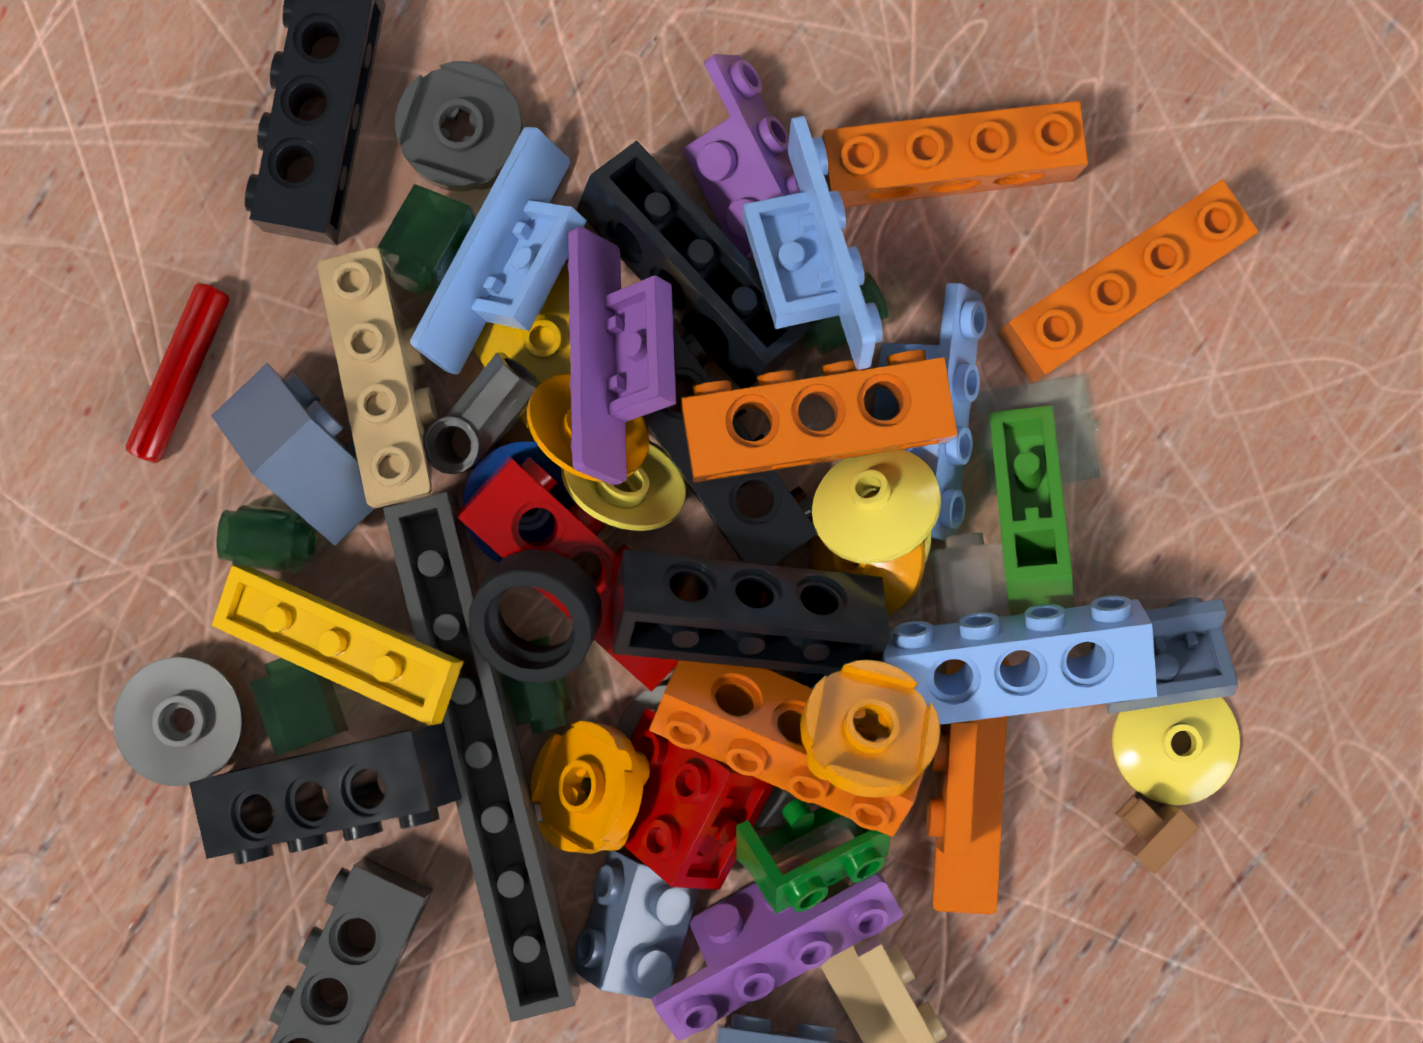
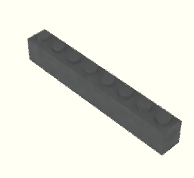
M443 492L385 507L383 511L415 640L463 661L443 721L462 799L456 801L510 1022H515L573 1007L576 1005L581 990L542 834L537 825L538 819L534 803L531 802L530 787L502 675L479 654L470 635L469 609L479 588V583L464 523L457 516V512L460 509L458 499L455 495Z

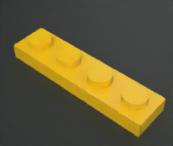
M247 565L231 566L211 625L427 725L442 723L463 661Z

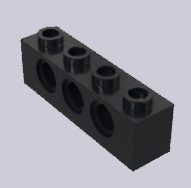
M284 0L282 19L284 27L288 28L284 51H276L272 60L270 85L272 89H276L271 113H263L257 134L258 148L263 150L259 173L250 175L245 191V209L250 212L249 219L263 232L337 246L386 5L384 0ZM327 36L339 38L338 47L331 56L323 59L311 57L312 48L319 39ZM312 97L326 98V108L321 116L310 121L299 119L300 108L306 100ZM301 157L313 158L314 168L306 180L299 183L287 182V170L293 161Z
M637 140L590 174L576 211L587 220V223L600 237L619 247L621 260L641 281L655 275L671 284L673 316L686 330H690L701 346L741 389L757 386L758 376L772 373L791 357L811 327L806 322L775 329L758 270Z
M673 326L675 382L687 381L694 386L712 382L702 368L710 362V358L690 330L679 335ZM666 407L641 416L647 428L676 466L687 485L741 562L774 565L818 534L812 524L813 503L800 486L789 491L775 470L693 483L683 414L674 412ZM746 409L739 411L734 416L732 421L733 428L739 437L747 441H758L765 437L761 433L752 439L742 425L739 418L747 413ZM747 484H760L769 490L773 504L770 512L765 516L749 518L739 511L736 505V494Z
M623 549L612 591L613 654L830 675L841 671L845 664L857 660L880 662L890 640L883 578L879 576Z
M444 721L441 724L420 726L189 782L206 859L233 853L235 865L274 855L273 844L287 842L289 853L325 845L328 843L326 835L328 832L342 830L344 841L371 836L384 831L381 821L397 817L401 829L427 824L440 819L438 807L462 799ZM378 774L384 781L385 795L379 788ZM323 788L328 795L329 806L324 800ZM269 802H270V804H271V806H272L274 816L272 815V813H271V811H270Z

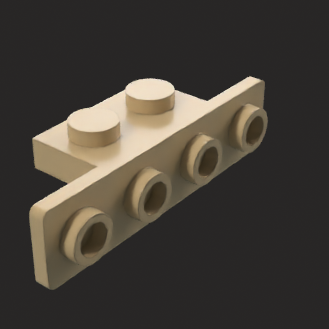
M372 247L321 260L317 264L366 502L372 508H380L428 496L432 493L433 487L423 444L424 436L429 426L438 420V413L430 388L421 389L416 366L425 364V356L410 343L416 327L408 329L394 310L383 256L377 248Z
M842 879L827 887L829 890L828 894L822 901L824 902L848 889L850 886L847 881ZM875 935L865 938L829 958L821 965L824 974L863 1043H937L948 1037L930 1003L927 1001L917 1007L906 989L905 984L916 978L897 944L885 950L878 936Z

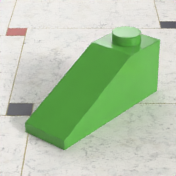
M1053 405L989 412L1010 614L1025 613L1028 608L1041 604H1055L1063 608L1075 607Z

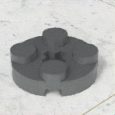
M452 61L441 64V69L431 71L425 77L420 75L414 79L404 90L399 100L395 114V131L403 155L422 179L438 188L457 192L491 188L523 131V122L516 98L509 91L508 86L500 76L484 66L465 61ZM460 112H468L470 114L469 122L476 128L474 134L471 137L464 136L461 142L451 141V133L443 128L445 120H457Z

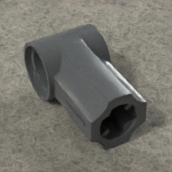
M502 352L496 353L446 417L436 420L429 426L424 436L423 446L426 459L432 467L442 473L453 475L473 470L487 454L498 448L499 442L527 409L529 399L539 385L536 377L521 363L511 359ZM458 427L465 430L471 441V452L465 460L460 458L452 447V436Z

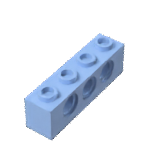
M1103 596L1093 600L1091 605L1063 608L1055 604H1041L1028 608L1025 614L998 617L992 613H973L962 617L957 623L934 626L924 621L905 622L897 625L893 631H889L890 640L882 656V662L900 668L918 683L915 690L923 696L927 706L932 702L938 714L940 725L1157 697L1152 622L1138 599L1130 600L1124 596ZM1079 643H1095L1094 648L1085 656L1078 658L1067 656L1069 651ZM1018 650L1030 652L1028 658L1019 665L1006 666L1001 664L1002 660L1011 652ZM959 659L965 662L959 671L952 674H940L935 671L946 660Z

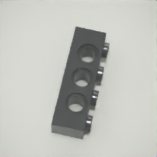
M366 857L354 864L351 871L342 867L325 899V903L334 907L324 929L316 926L313 927L298 956L297 962L306 966L296 989L289 985L284 988L271 1013L269 1021L278 1025L270 1043H292L295 1038H306L313 1043H362L434 889ZM361 918L373 926L376 933L374 947L362 949L350 942L346 932L349 919ZM334 978L345 986L348 993L346 1006L333 1007L322 999L319 992L321 979Z

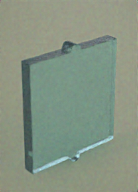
M1083 375L978 392L974 401L981 438L977 440L976 448L979 451H983L991 496L997 495L989 412L1053 405L1062 484L1101 477L1093 433L1098 429V424L1090 419Z

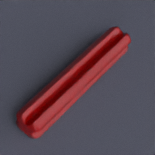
M198 282L194 285L125 445L126 451L131 455L151 463H158L162 459L228 306L229 296L224 291L206 283Z

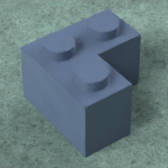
M266 363L211 416L250 472L336 546L375 509L366 502L354 441L347 445L337 436L343 429V426L319 403L321 399L297 374L293 373L285 380Z

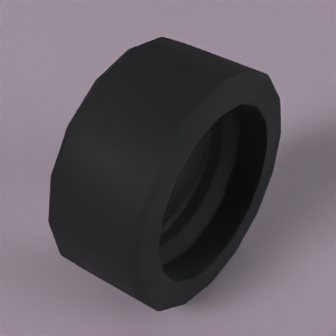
M527 549L502 559L485 577L469 609L470 635L479 654L498 672L522 682L547 683L566 677L583 663L602 623V600L592 578L575 561L553 551ZM517 586L538 587L553 594L568 609L573 620V630L570 637L565 642L553 646L533 644L518 637L505 624L499 611V602L502 595L508 589Z

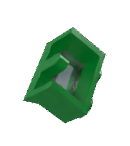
M799 799L791 801L783 808L781 828L762 838H759L748 820L736 826V860L748 869L775 914L790 906L793 907L795 912H803L813 908L826 897L829 891L827 887L848 876L854 883L870 878L883 867L885 863L884 858L888 856L890 836L877 830L865 829L857 825L852 819L824 807L812 812L808 804Z

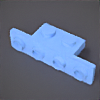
M805 116L791 118L788 154L800 193L743 204L742 213L743 223L775 329L839 316L856 370L870 368L875 343L882 342L883 339L880 315L874 303L865 304L860 285L864 283L862 260L856 246L847 247L842 230L846 227L845 209L840 193L837 190L829 192L824 175L828 174V159L823 140L820 136L811 137Z
M525 127L521 132L411 337V345L445 372L452 374L460 373L486 322L527 331L531 329L563 265L569 258V231L580 226L584 227L587 222L573 207L550 203L570 165V159L538 128Z
M947 283L939 345L882 343L879 367L888 366L887 356L912 350H925L927 360L945 357L958 436L948 443L904 449L925 461L932 469L938 481L941 492V509L937 522L931 531V539L941 542L955 541L957 528L961 526L965 516L966 503L961 488L964 465L969 462L973 448L972 434L968 428L971 402L976 399L980 386L979 371L975 365L978 339L984 335L987 324V313L982 294L961 283ZM876 388L873 418L881 421L895 418L898 405L894 395L886 389Z

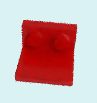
M646 709L630 741L635 751H640L646 755L650 773L646 784L643 786L639 812L629 830L628 839L624 846L671 887L720 890L737 859L736 826L747 820L752 827L754 826L774 785L754 776L740 774L729 765L692 749L678 747L667 738L649 731L657 710Z

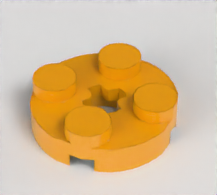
M857 660L845 664L841 671L832 673L827 678L825 676L815 685L803 708L800 730L802 743L807 752L806 763L809 770L816 777L828 780L837 788L854 795L884 797L903 794L925 771L936 753L940 738L938 714L932 702L927 706L923 696L915 690L918 683L900 668L873 660ZM865 715H871L876 718V728L886 732V738H877L875 742L868 741L862 738L861 734L855 730L854 724H860Z
M588 721L570 724L574 728L569 729L564 735L554 734L546 741L534 764L530 784L531 802L540 803L541 814L545 821L537 822V825L544 838L550 844L563 851L593 854L603 850H619L625 845L629 830L639 812L643 786L646 784L650 773L648 759L642 752L635 751L630 739L613 726ZM584 777L591 778V791L587 800V793L581 789Z

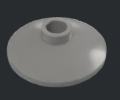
M188 657L161 659L140 669L123 687L114 710V736L125 761L138 774L158 784L186 786L189 785V782L213 776L234 755L243 731L241 701L229 679L214 666ZM182 708L190 710L194 715L195 723L189 732L181 731L175 723V716Z

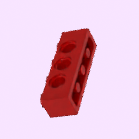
M508 456L458 510V518L503 559L508 555L527 549L553 551L570 560L581 552L597 554L601 560V571L593 582L602 600V623L594 641L652 692L677 665L679 660L613 654L612 591L623 549H631L623 544L615 553L597 536L605 528L598 519L585 512L576 502L567 509L549 493L557 482L536 462L528 457L520 466ZM532 508L547 509L554 517L552 533L540 542L525 540L520 536L518 530L520 518L526 511ZM535 587L572 620L568 609L553 594Z

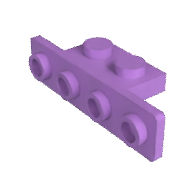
M714 54L704 61V65L730 118L685 146L682 150L724 234L749 259L753 257V253L742 219L743 204L800 193L788 154L789 136L781 122L770 115L760 95L762 83L757 72L750 63L739 55Z
M580 226L568 233L572 464L574 469L581 473L616 485L625 482L627 479L625 422L676 404L672 287L670 283L654 275L621 289V257L619 247Z
M799 858L779 870L784 875L803 865ZM876 873L870 878L858 882L824 902L821 901L813 908L803 912H795L793 907L790 906L775 914L758 885L754 883L691 918L689 924L707 967L656 994L652 998V1002L656 1012L676 1039L683 1040L694 1033L706 1030L714 1022L746 1004L765 997L773 989L802 973L823 965L829 958L865 938L879 934L885 927L900 920L903 917V913L880 873Z

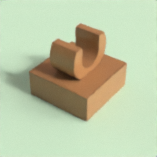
M1131 796L1115 813L1136 834L1122 849L1141 867L1153 874H1156L1200 828L1180 808L1164 804L1155 813L1142 799L1137 800L1134 796Z

